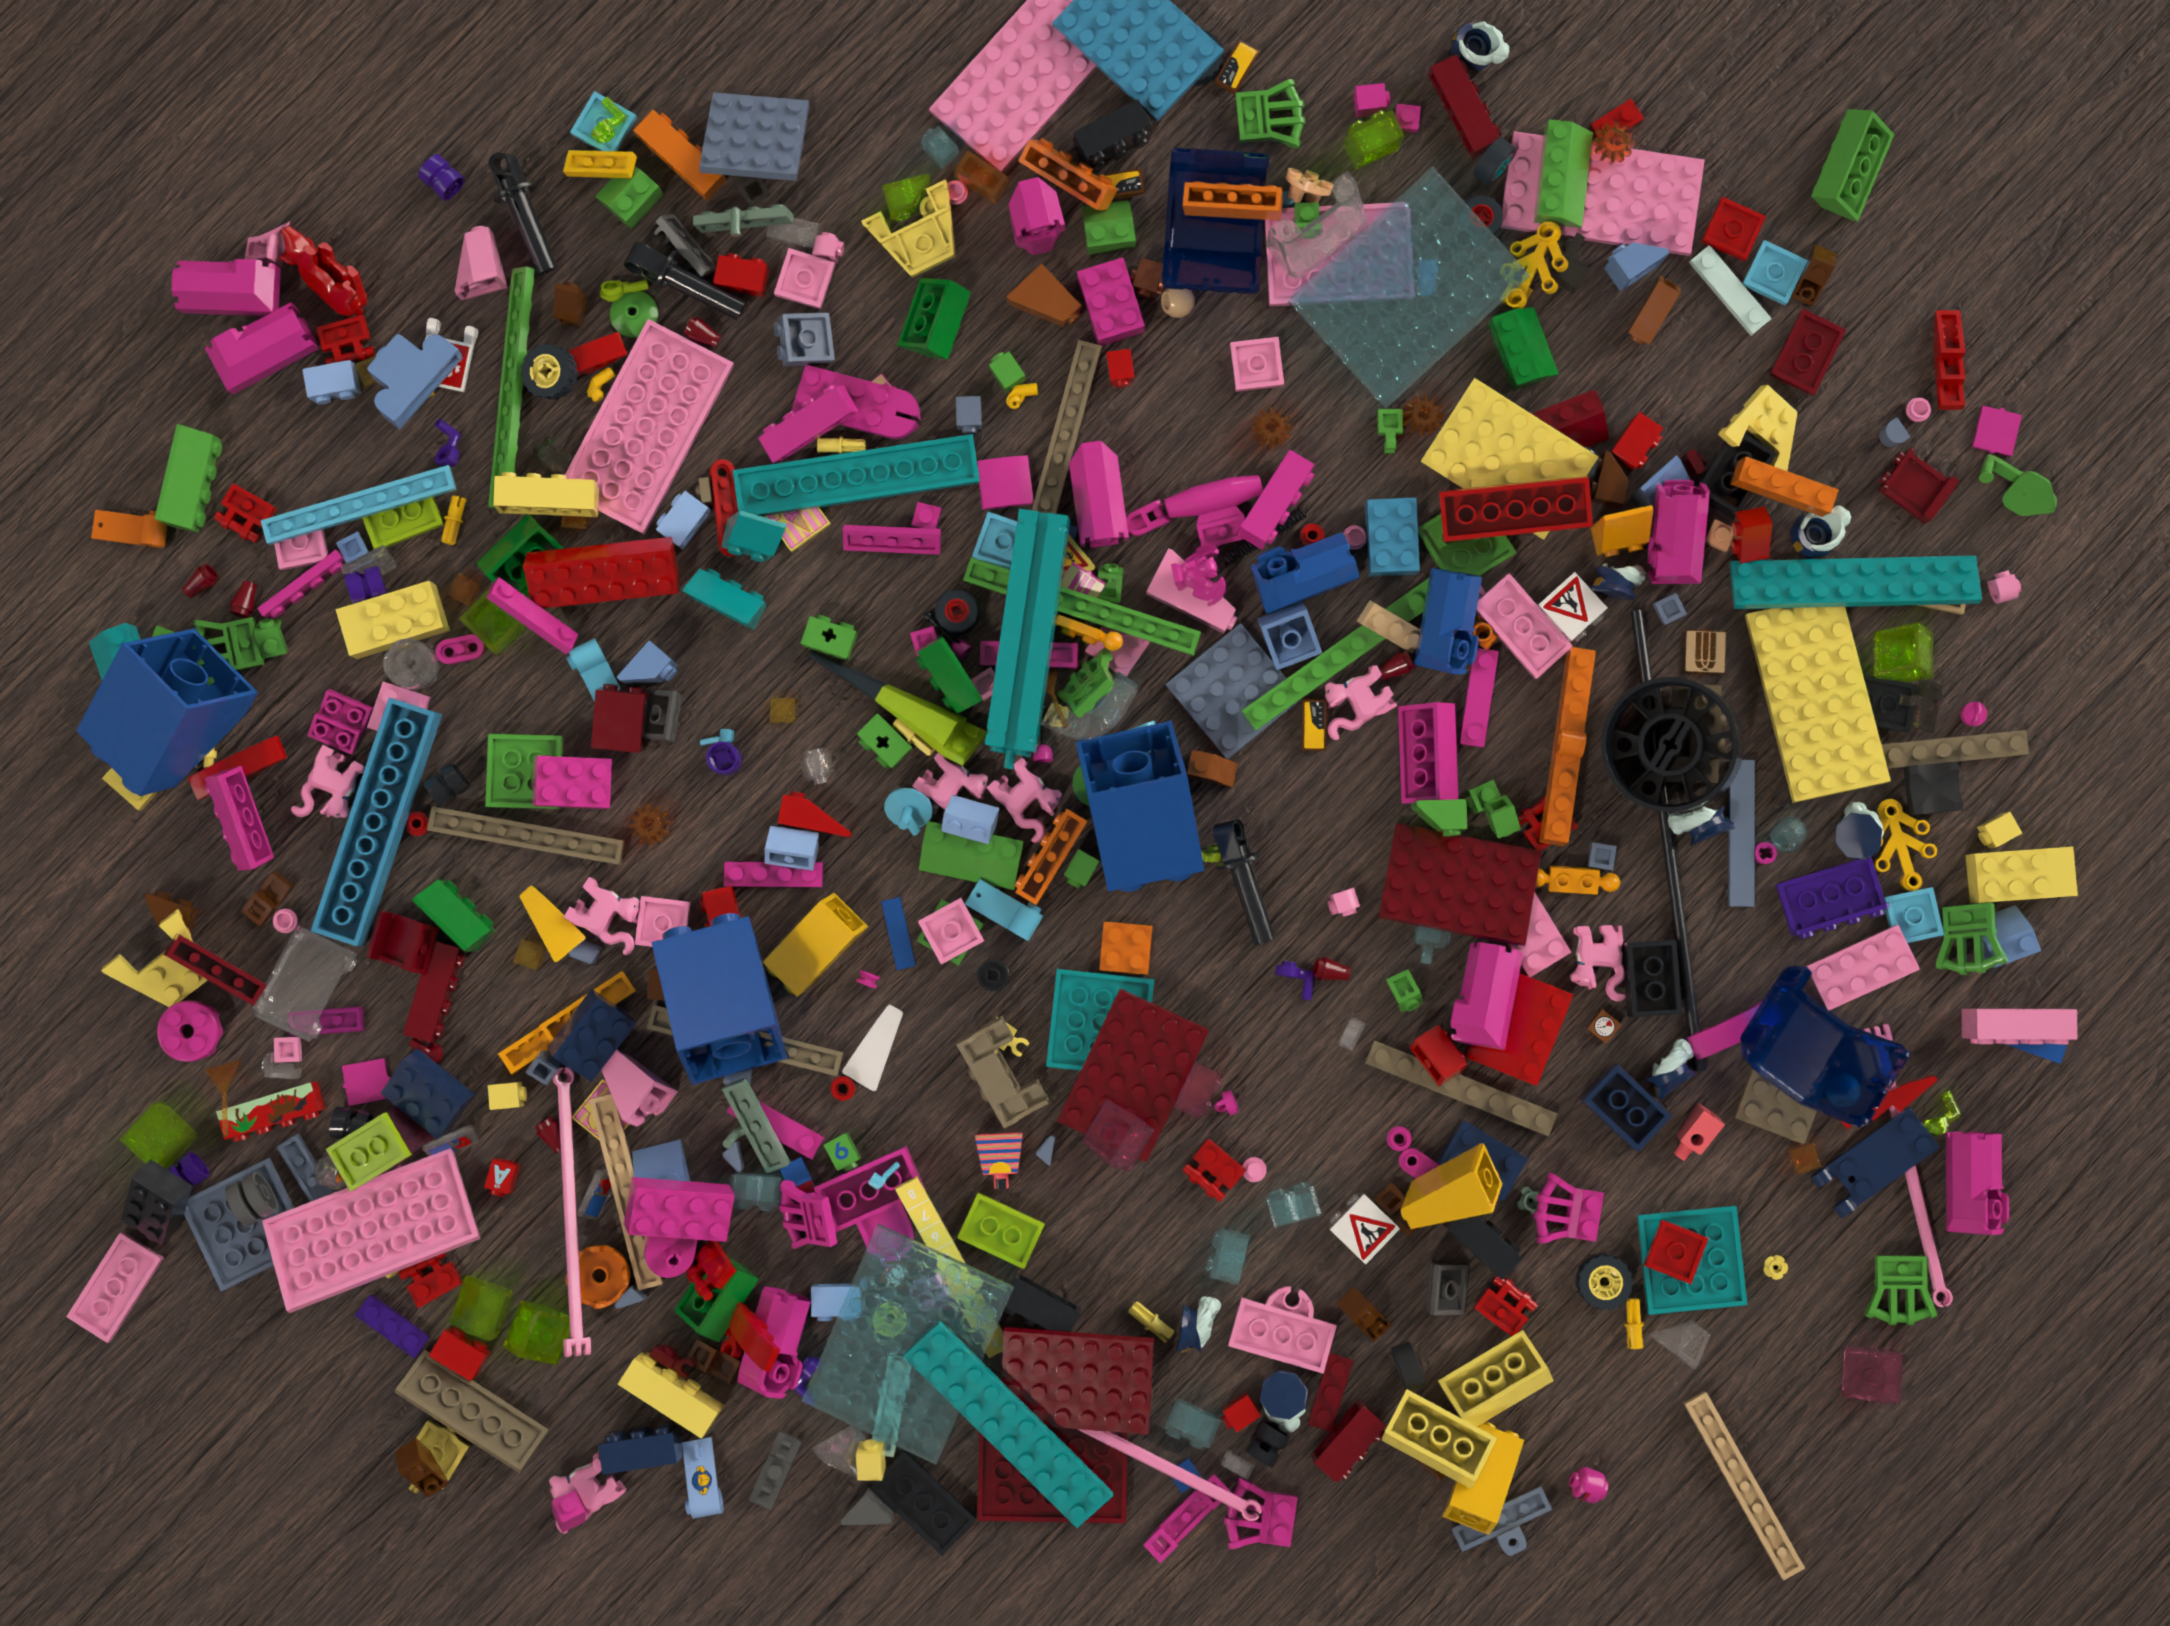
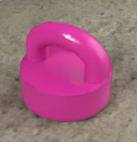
M1970 702L1962 707L1960 712L1961 719L1968 726H1978L1986 720L1987 710L1980 702Z
M1232 1091L1222 1092L1223 1099L1214 1104V1109L1218 1112L1228 1110L1230 1116L1237 1114L1239 1108Z

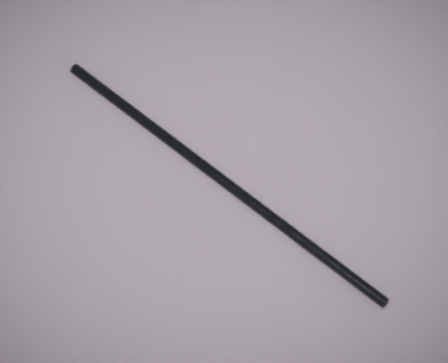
M1635 610L1630 613L1641 684L1651 680L1652 675L1643 610ZM1649 696L1645 699L1644 704L1648 710L1656 707L1654 696ZM1659 726L1654 729L1649 740V751L1652 759L1659 749ZM1665 781L1659 803L1669 804ZM1658 811L1674 934L1677 942L1688 1036L1700 1031L1674 835L1668 823V817L1671 813ZM1693 1055V1070H1706L1704 1058L1696 1060Z

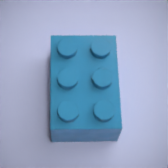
M1416 498L1367 500L1365 503L1368 577L1416 575L1420 571Z

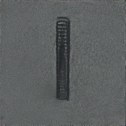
M1297 508V510L1290 513L1287 520L1294 527V524L1297 525V522L1293 515L1298 523L1301 522L1300 519L1304 521V518L1307 519L1303 508ZM1286 521L1285 524L1289 529H1291L1290 525ZM1280 524L1276 528L1279 535H1281V532L1284 533ZM1285 524L1282 525L1285 531H1287L1288 529L1286 528ZM1245 540V543L1242 542L1235 549L1232 548V551L1222 555L1227 568H1229L1227 562L1232 566L1229 558L1233 564H1235L1233 557L1237 562L1239 561L1237 556L1242 560L1239 552L1244 558L1243 551L1248 556L1245 547L1249 553L1255 552L1250 542Z

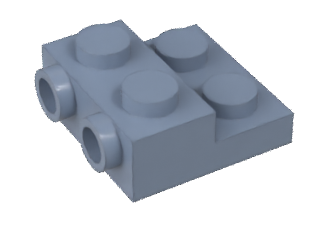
M829 313L782 314L778 318V322H775L774 333L776 337L780 336L781 346L777 347L778 360H783V366H805V364L808 365L809 363H830L835 360Z

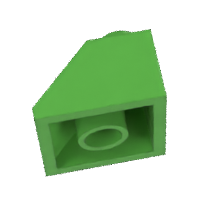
M634 167L632 178H612L595 197L626 226L632 229L663 196L660 187L643 171Z
M1129 200L1111 202L1107 210H1096L1090 205L1081 206L1088 255L1135 249L1136 239Z
M1466 799L1420 800L1411 804V809L1435 831L1443 832V836L1461 835V831L1467 829Z

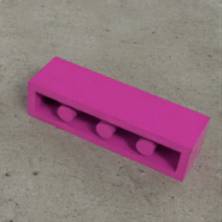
M835 385L827 387L822 391L823 395L818 399L811 398L802 404L803 409L798 412L795 410L782 417L784 421L776 425V423H773L763 429L764 434L758 437L773 463L782 462L859 412L844 386L835 387Z
M1289 450L1241 525L1238 536L1262 550L1267 543L1271 545L1278 534L1275 531L1279 524L1284 525L1290 515V512H1288L1291 504L1296 506L1302 496V493L1299 491L1303 485L1308 487L1315 475L1312 473L1315 464Z

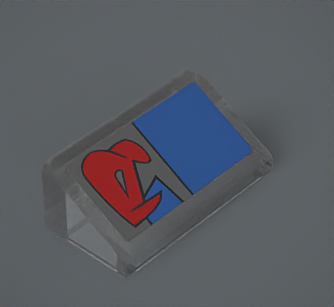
M469 1125L440 1137L438 1140L436 1139L424 1144L422 1148L428 1156L450 1148L456 1153L477 1144L479 1139L474 1127Z
M603 1168L596 1170L577 1211V1216L592 1220L599 1219L612 1191L607 1170Z

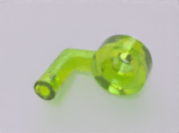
M605 97L601 104L614 117L610 120L608 118L603 119L592 130L591 136L598 143H608L615 136V128L626 120V115L608 97Z
M1950 1090L1941 1093L1949 1112L1932 1118L1923 1124L1930 1134L1933 1133L1934 1136L1946 1133L1948 1131L1947 1127L1951 1125L1950 1123L1961 1116V1112Z

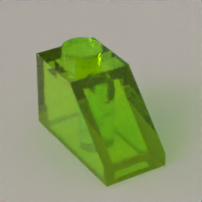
M929 173L882 185L891 220H905L916 212L927 193L926 189L931 186Z

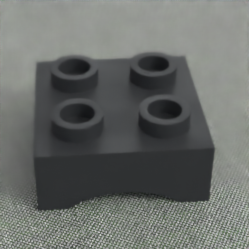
M1958 761L1903 767L1909 816L1963 810V801L1959 788Z

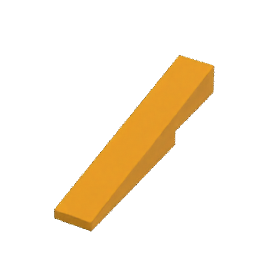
M623 971L594 989L616 1005L636 992ZM586 995L498 1053L512 1075L532 1063L540 1051H549L547 1049L548 1045Z

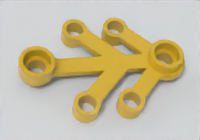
M1552 221L1543 222L1538 227L1537 234L1521 242L1516 241L1510 246V252L1516 258L1521 259L1503 264L1500 268L1501 276L1506 280H1511L1515 277L1517 271L1527 267L1518 288L1511 289L1506 295V302L1512 309H1520L1526 305V293L1537 270L1542 280V289L1547 294H1553L1557 291L1558 284L1551 277L1544 257L1549 247L1553 257L1552 266L1558 272H1563L1568 268V261L1562 256L1557 242L1561 236V229L1557 223ZM1553 231L1551 236L1546 237L1548 232ZM1537 245L1535 252L1523 257L1528 248ZM1521 246V250L1516 253V248ZM1563 260V264L1557 267V263ZM1511 268V272L1505 275V271ZM1549 283H1553L1550 289H1546ZM1517 298H1522L1519 303L1515 304Z
M1886 799L1879 804L1877 814L1882 823L1883 832H1885L1889 825L1891 836L1880 857L1873 864L1877 872L1888 871L1890 868L1889 860L1896 849L1904 873L1900 878V885L1905 891H1916L1922 885V878L1918 873L1914 872L1907 846L1920 852L1921 856L1927 859L1936 856L1937 848L1934 844H1925L1902 832L1899 822L1913 828L1917 835L1927 834L1930 830V825L1925 820L1918 821L1903 813L1902 806L1898 801ZM1889 806L1894 809L1892 816L1887 813ZM1919 823H1922L1925 826V830L1923 832H1920L1918 830ZM1926 847L1932 849L1931 855L1925 853ZM1880 860L1885 862L1884 869H1880L1878 866ZM1911 877H1914L1916 879V884L1914 886L1910 885L1909 879Z

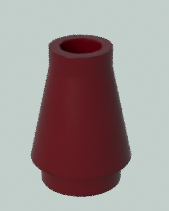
M693 316L684 330V334L688 336V339L713 348L716 347L721 338V335L715 332L701 318L696 319Z
M208 564L198 566L187 583L182 587V591L192 599L197 594L215 585L219 576Z
M249 581L242 582L241 587L229 604L231 607L229 612L241 618H249L250 614H253L257 585Z
M1400 651L1378 668L1384 681L1388 678L1411 673L1410 670L1414 669L1415 666L1408 652L1401 653Z
M1325 956L1316 958L1313 976L1318 977V980H1349L1351 967L1340 964Z
M549 1116L534 1127L537 1130L536 1134L557 1154L561 1151L560 1127L557 1120H553Z

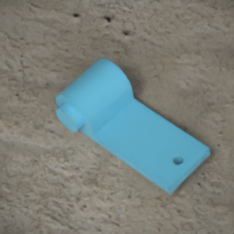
M595 638L573 648L569 652L570 656L566 657L572 670L578 669L594 702L595 690L603 687V684L618 685V689H621Z
M981 879L978 880L965 902V905L1027 941L1030 940L1043 918V915L1039 914L1042 910L1030 902L1025 906Z

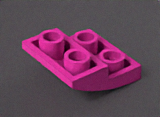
M1028 455L977 461L982 510L1032 505L1034 503Z
M331 689L326 690L319 713L314 715L307 736L352 755L362 739L374 707Z

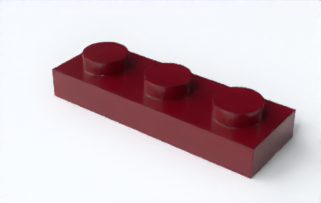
M1329 1352L1324 1374L1322 1373L1308 1418V1425L1332 1432L1353 1359Z

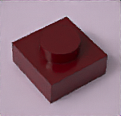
M1695 449L1681 457L1692 479L1706 471L1704 467L1706 462L1700 453L1697 454Z

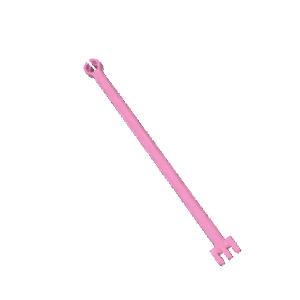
M1883 1024L1882 1030L1884 1035H1881L1879 1026L1872 1028L1874 1037H1872L1869 1028L1863 1029L1866 1046L1874 1045L1884 1090H1888L1896 1086L1886 1042L1893 1041L1889 1025ZM1893 1105L1889 1108L1891 1118L1900 1113ZM1915 1165L1905 1172L1924 1254L1927 1256V1267L1933 1287L1930 1297L1933 1304L1938 1307H1943L1941 1303L1944 1306H1949L1953 1296L1950 1290L1945 1287ZM1939 1292L1943 1294L1941 1302L1936 1299V1295Z
M561 1067L552 1079L554 1084L558 1086L571 1338L563 1339L564 1356L571 1357V1346H573L575 1356H581V1345H583L584 1355H590L591 1339L590 1337L583 1338L570 1096V1084L574 1080V1073L568 1067ZM560 1073L565 1076L564 1082L558 1079Z
M1077 1429L1242 1512L1243 1517L1248 1521H1255L1259 1518L1256 1512H1247L1246 1509L1249 1505L1255 1506L1256 1511L1261 1514V1507L1257 1501L1252 1499L1244 1500L1111 1432Z

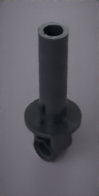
M501 152L492 154L488 164L500 191L493 197L494 202L508 203L537 275L547 274L558 268L528 196V193L537 188L536 182L525 181L518 160L514 155ZM505 158L507 164L506 168L502 170L501 161Z
M635 242L623 265L630 272L654 282V293L658 294L662 287L664 288L667 285L736 321L739 319L746 301L676 266L678 263L675 261L677 257L676 251H672L667 257L644 243Z
M1240 819L1215 824L1213 827V837L1222 858V862L1217 864L1216 868L1217 870L1230 869L1254 944L1257 945L1271 941L1275 938L1251 865L1254 863L1253 860L1261 856L1260 851H1251L1244 824Z

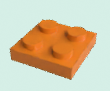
M1104 922L1099 970L1148 975L1152 926Z

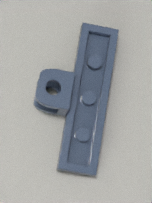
M1538 1486L1504 1503L1498 1523L1490 1535L1462 1524L1452 1527L1451 1530L1462 1552L1496 1537L1501 1549L1507 1555L1512 1556L1525 1550L1527 1546L1519 1525L1551 1511L1552 1508L1542 1487ZM1515 1538L1516 1544L1509 1546V1540Z

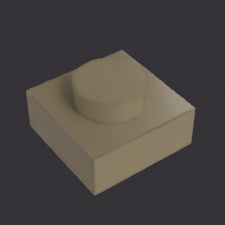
M708 477L698 478L699 486L695 487L697 500H701L705 506H712L713 499L710 479Z

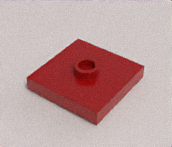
M1722 196L1701 242L1745 262L1766 216Z
M1660 1219L1643 1266L1692 1284L1709 1238Z

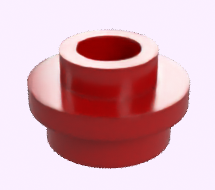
M1317 524L1306 525L1300 533V540L1304 546L1324 539V531ZM1315 532L1317 538L1314 540L1309 539L1308 533Z
M422 812L411 813L405 825L407 831L414 836L426 834L428 832L429 817ZM417 819L421 821L419 828H415L413 825Z
M838 1077L831 1084V1094L839 1101L849 1100L855 1093V1084L849 1077ZM841 1084L847 1085L848 1090L846 1093L839 1091Z

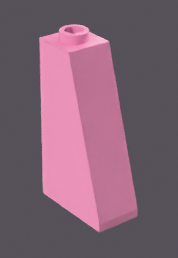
M1168 548L1146 595L1223 634L1226 629L1232 630L1238 617L1234 616L1236 609L1225 598H1222L1212 606H1208V601L1200 600L1192 595L1193 588L1186 587L1184 590L1178 591L1174 582L1171 564L1177 563L1182 565L1185 561Z

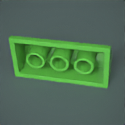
M1847 110L1811 196L1822 208L1853 221H1858L1894 137V133L1872 110Z
M1549 119L1544 128L1533 223L1542 224L1546 221H1552L1557 223L1558 226L1582 228L1593 132L1574 122Z
M179 424L176 425L155 520L173 528L200 532V528L204 526L206 519L204 513L205 506L211 498V491L209 490L211 481L216 477V459L222 451L221 439L203 431Z
M927 821L919 865L920 871L978 882L981 879L992 886L1015 890L1014 885L1017 880L1024 841L992 835L989 844L942 832V824Z

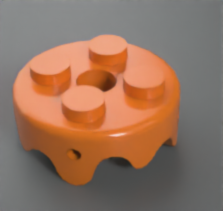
M598 1244L589 1246L579 1252L581 1303L592 1306L595 1309H600L618 1301L628 1289L631 1276L630 1267L624 1255L614 1247ZM596 1269L605 1271L606 1279L604 1282H597L594 1279L593 1273ZM566 1274V1285L568 1286V1280H567V1274Z

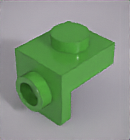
M265 618L259 621L253 633L263 659L287 654L288 648L280 629L282 624L280 618L274 620L273 618Z

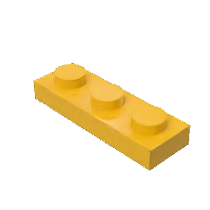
M568 150L563 172L567 177L632 178L637 156L633 152Z

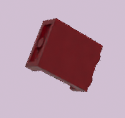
M1913 448L1905 452L1901 450L1893 460V463L1896 465L1891 471L1887 470L1880 478L1879 482L1881 485L1877 491L1926 524L1935 517L1960 481L1953 476L1947 478L1914 455L1915 450Z
M603 684V687L596 689L591 748L635 753L642 752L645 740H642L645 701L648 698V692H642L641 687L628 686L627 690L618 689V685Z
M381 910L366 956L370 959L401 967L402 970L425 975L439 927Z

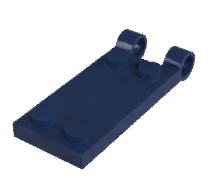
M1907 1107L1823 1168L1816 1171L1810 1178L1817 1188L1828 1183L1834 1176L1839 1179L1850 1194L1833 1206L1839 1217L1843 1218L1854 1211L1857 1206L1935 1152L1940 1146L1911 1108ZM1849 1176H1854L1855 1181L1850 1183L1848 1181Z

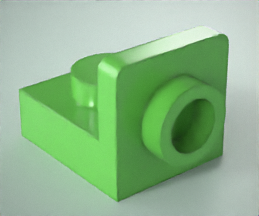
M1319 202L1294 204L1295 234H1300L1301 237H1313L1315 234H1319Z
M1112 563L1099 566L1098 578L1105 582L1106 585L1098 599L1120 603L1124 568Z
M1491 780L1467 791L1465 799L1469 810H1474L1475 814L1485 810L1484 803L1501 797L1494 780Z
M1409 969L1386 979L1401 1012L1413 1011L1423 1003L1421 992Z

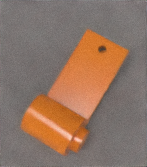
M95 510L91 538L164 548L168 525L155 520L156 511H149V515L138 516Z

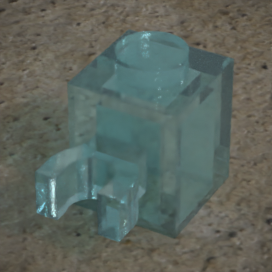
M939 125L934 130L930 128L923 134L920 141L922 149L940 169L945 167L959 154L958 146Z
M1415 926L1412 944L1423 946L1419 963L1431 964L1433 949H1444L1445 945H1449L1451 932Z

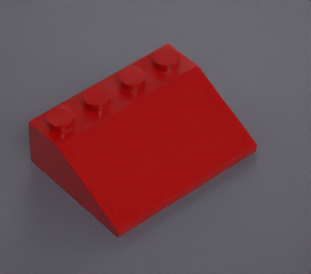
M1519 973L1505 1050L1469 1044L1465 1058L1537 1086L1574 994Z

